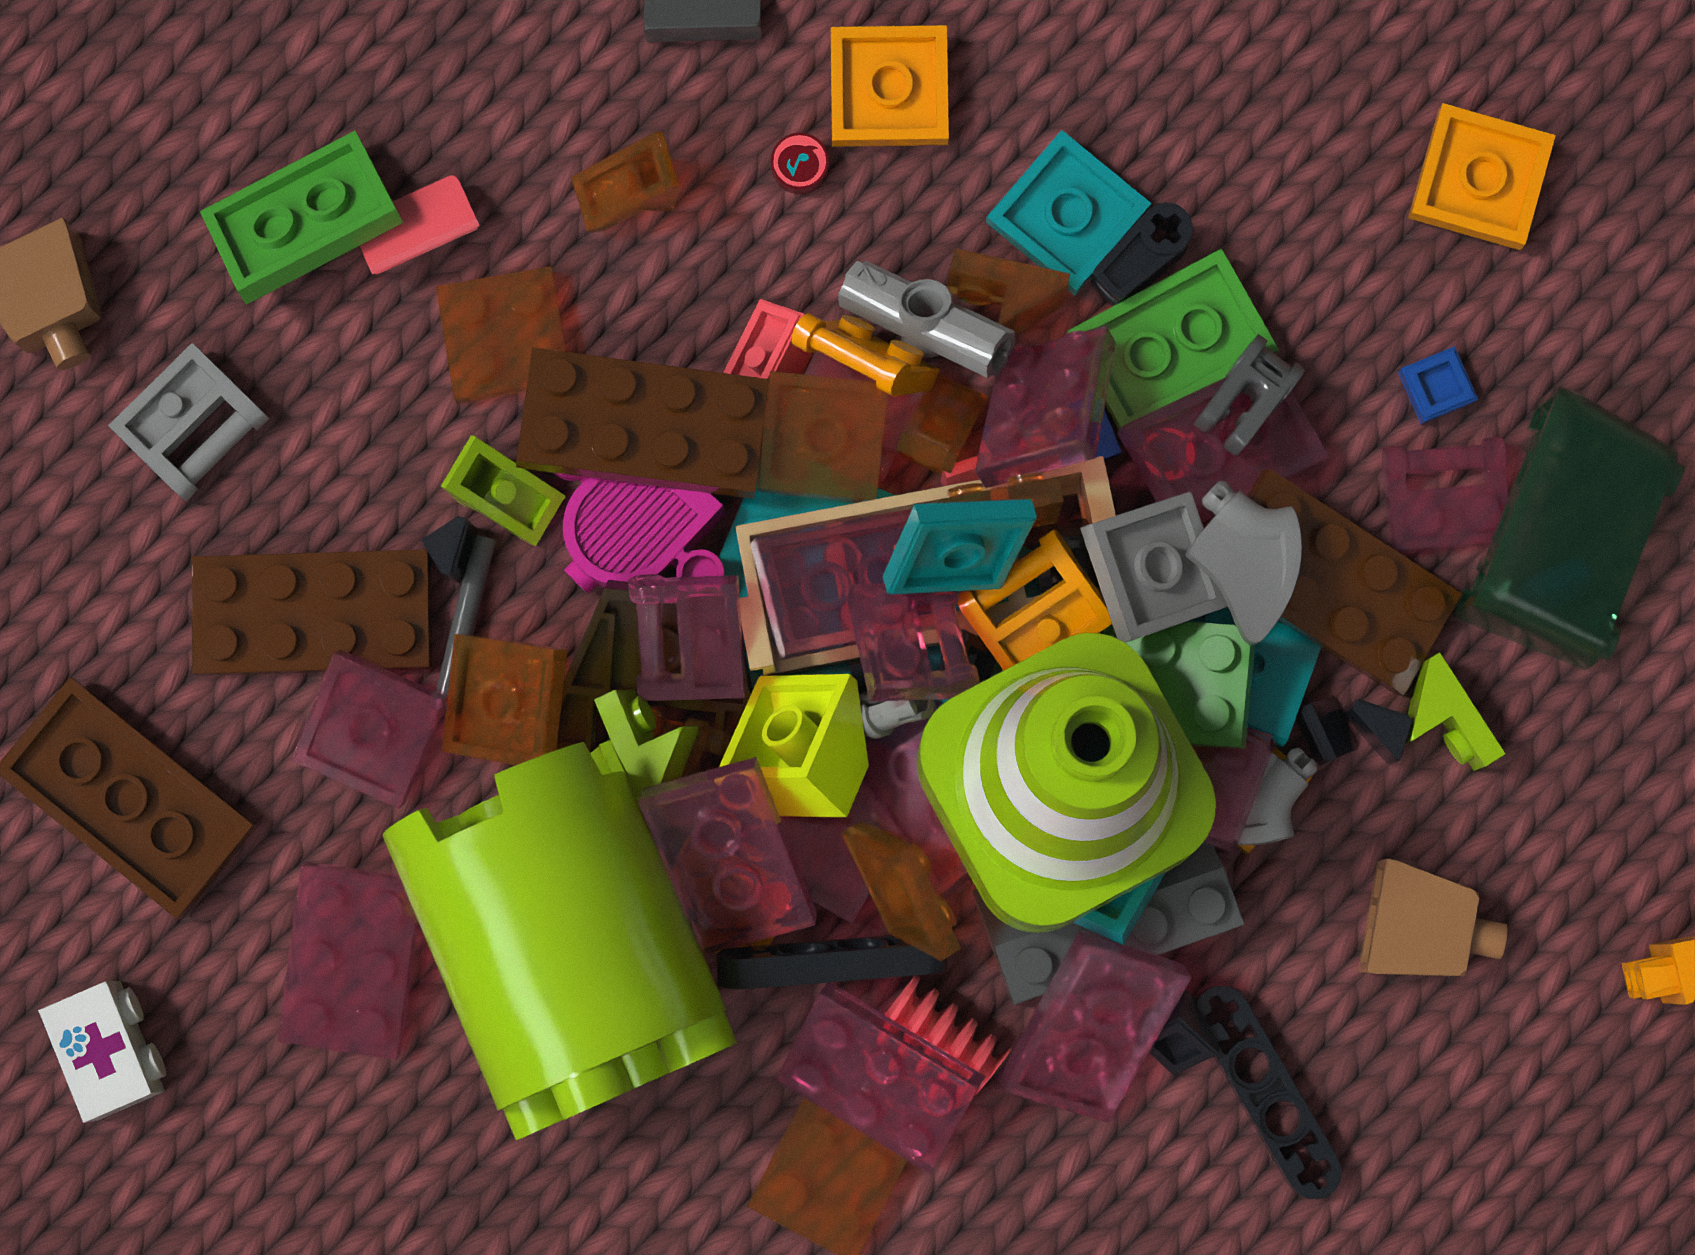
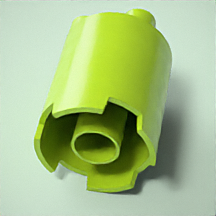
M611 740L599 744L591 753L585 743L581 742L494 774L499 795L471 807L460 815L437 823L427 807L417 810L393 824L382 835L498 1111L503 1109L515 1140L572 1117L738 1043L725 1014V1011H727Z

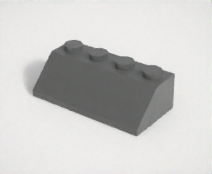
M1209 837L1186 860L1165 873L1124 946L1073 922L1060 929L1044 933H1033L1015 929L999 920L988 909L977 889L972 890L1009 1000L1014 1005L1244 925L1224 866Z

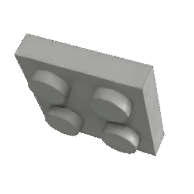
M1191 491L1080 528L1117 639L1129 642L1228 607L1220 589L1212 578L1185 556L1195 539L1204 529Z

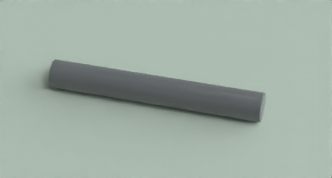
M474 535L432 704L433 708L449 712H455L496 545V540L478 535Z

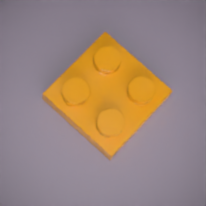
M947 25L831 27L832 147L948 145Z
M1442 103L1438 109L1408 218L1521 250L1527 241L1556 135Z

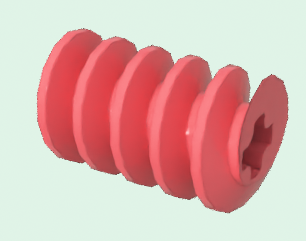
M915 975L880 1021L883 1022L878 1041L881 1044H885L898 1035L902 1037L897 1056L900 1059H904L917 1050L921 1052L916 1071L921 1075L936 1065L940 1067L935 1086L940 1090L957 1081L959 1087L954 1102L960 1105L979 1093L1012 1048L994 1057L992 1053L997 1040L996 1036L990 1033L975 1042L973 1037L978 1024L977 1021L971 1018L956 1027L954 1021L958 1012V1006L952 1003L938 1012L934 1010L939 991L933 988L918 997L916 991L920 976Z

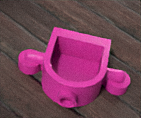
M554 473L563 480H579L582 483L571 496L564 513L563 537L567 550L573 560L563 571L585 592L590 594L597 586L605 588L608 580L657 585L665 580L675 569L677 581L681 588L717 592L722 589L725 582V571L720 559L710 551L702 549L693 550L726 515L723 505L710 493Z

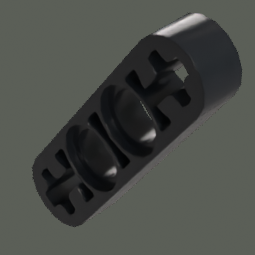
M910 933L728 948L717 952L718 986L728 989H757L939 973L947 969V938L933 933Z
M1212 986L1204 989L1195 999L1204 1018L1212 1010L1209 1000L1216 996L1221 1002L1232 1001L1236 1010L1229 1014V1018L1235 1030L1242 1032L1248 1025L1253 1033L1252 1037L1235 1041L1224 1053L1220 1048L1219 1054L1213 1057L1286 1183L1294 1192L1308 1199H1321L1329 1196L1337 1189L1341 1180L1342 1168L1338 1157L1246 999L1239 991L1229 986ZM1220 1023L1208 1024L1217 1042L1230 1039ZM1249 1047L1260 1050L1268 1062L1264 1077L1254 1083L1242 1081L1236 1075L1234 1069V1061L1237 1054ZM1279 1100L1290 1102L1298 1113V1123L1295 1129L1283 1136L1273 1134L1265 1123V1113L1268 1107ZM1308 1131L1312 1134L1314 1141L1302 1144L1310 1158L1315 1161L1325 1160L1328 1166L1321 1172V1178L1324 1182L1318 1187L1308 1180L1299 1182L1297 1175L1304 1170V1166L1295 1151L1289 1152L1285 1158L1280 1152V1147L1298 1143Z

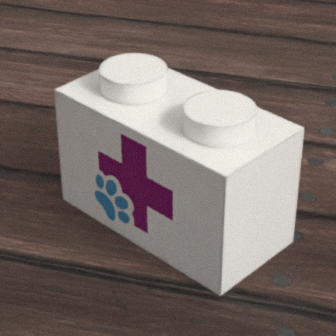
M105 981L38 1010L83 1123L103 1119L165 1092L160 1078L166 1076L164 1062L153 1043L146 1045L138 1026V1022L144 1019L141 1005L130 987L124 989L121 981Z

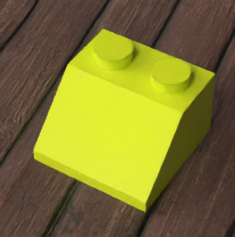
M851 674L759 676L715 778L756 816L847 817L869 766L857 680Z

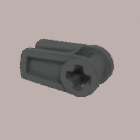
M1260 334L1255 336L1226 374L1225 377L1227 379L1193 423L1202 432L1207 433L1211 431L1218 422H1222L1230 414L1229 407L1239 394L1248 395L1251 400L1250 408L1235 421L1236 427L1224 442L1225 449L1235 457L1249 443L1270 413L1274 412L1306 370L1297 362L1293 366L1289 365L1265 347L1268 340Z

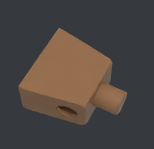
M62 217L0 247V325L14 344L26 353H33L47 347L57 370L70 369L86 361L90 354L79 331L98 322L102 318L81 238L78 232Z
M1379 860L1376 865L1358 972L1387 975L1465 976L1469 954L1495 959L1502 958L1507 941V924L1476 918L1479 892L1397 860Z

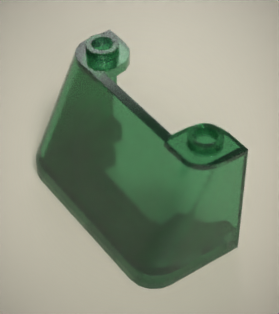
M1557 385L1536 404L1527 427L1528 430L1536 433L1526 440L1523 448L1526 454L1488 551L1478 562L1476 570L1479 572L1474 579L1471 590L1466 588L1463 590L1453 617L1587 670L1593 667L1599 658L1608 661L1618 644L1621 628L1614 626L1662 500L1664 496L1669 498L1673 496L1682 479L1685 466L1677 462L1679 452L1676 448L1587 397Z

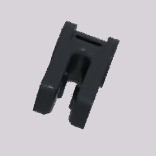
M1165 202L1156 204L1146 211L1093 271L1091 284L1103 300L1112 307L1141 292L1181 260L1187 251L1193 231L1192 220L1186 210L1177 204ZM1170 226L1176 230L1173 243L1168 239L1162 240L1159 244L1153 240L1156 227L1161 231L1168 229Z

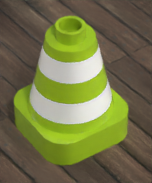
M1083 633L1065 638L949 699L929 719L917 753V773L922 789L988 909L999 920L1021 931L1044 933L1065 927L1173 869L1200 847L1207 838L1214 822L1216 800L1212 782L1147 665L1132 647L1117 638L1105 634ZM1085 724H1094L1105 730L1110 739V749L1103 759L1088 762L1082 760L1074 753L1071 738L1073 732L1078 727Z

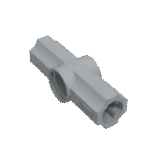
M856 261L846 273L843 286L838 293L840 307L900 335L902 342L911 344L923 351V358H933L941 355L986 378H989L991 375L994 377L999 375L1007 365L1009 355L1015 345V331L952 302L950 291L938 281L923 279L910 282L868 261L863 263Z

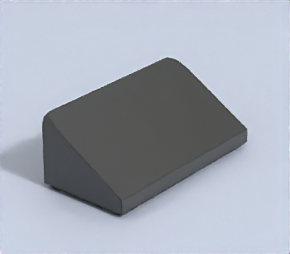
M645 0L644 33L646 41L762 39L761 0Z

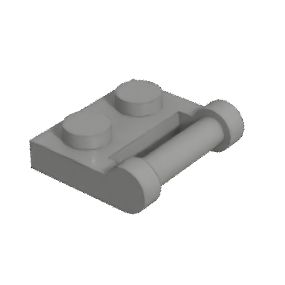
M191 343L108 426L172 490L187 502L199 490L195 484L252 428L258 431L270 418ZM226 400L236 411L177 468L167 457Z

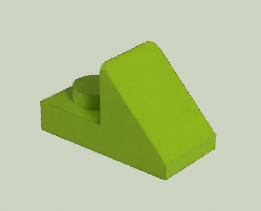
M472 435L440 486L464 507L483 514L518 538L534 546L539 542L565 498L564 494L526 469L516 468L515 462Z
M1439 652L1425 660L1419 668L1415 679L1408 715L1413 720L1405 744L1415 740L1438 724L1443 723L1448 731L1443 735L1444 742L1453 757L1461 765L1468 762L1473 771L1488 766L1505 755L1500 744L1441 653Z
M614 690L594 699L641 811L659 810L670 805L697 737L699 727L683 726L655 738L652 730L656 728V721L652 709L642 696H637L635 690Z

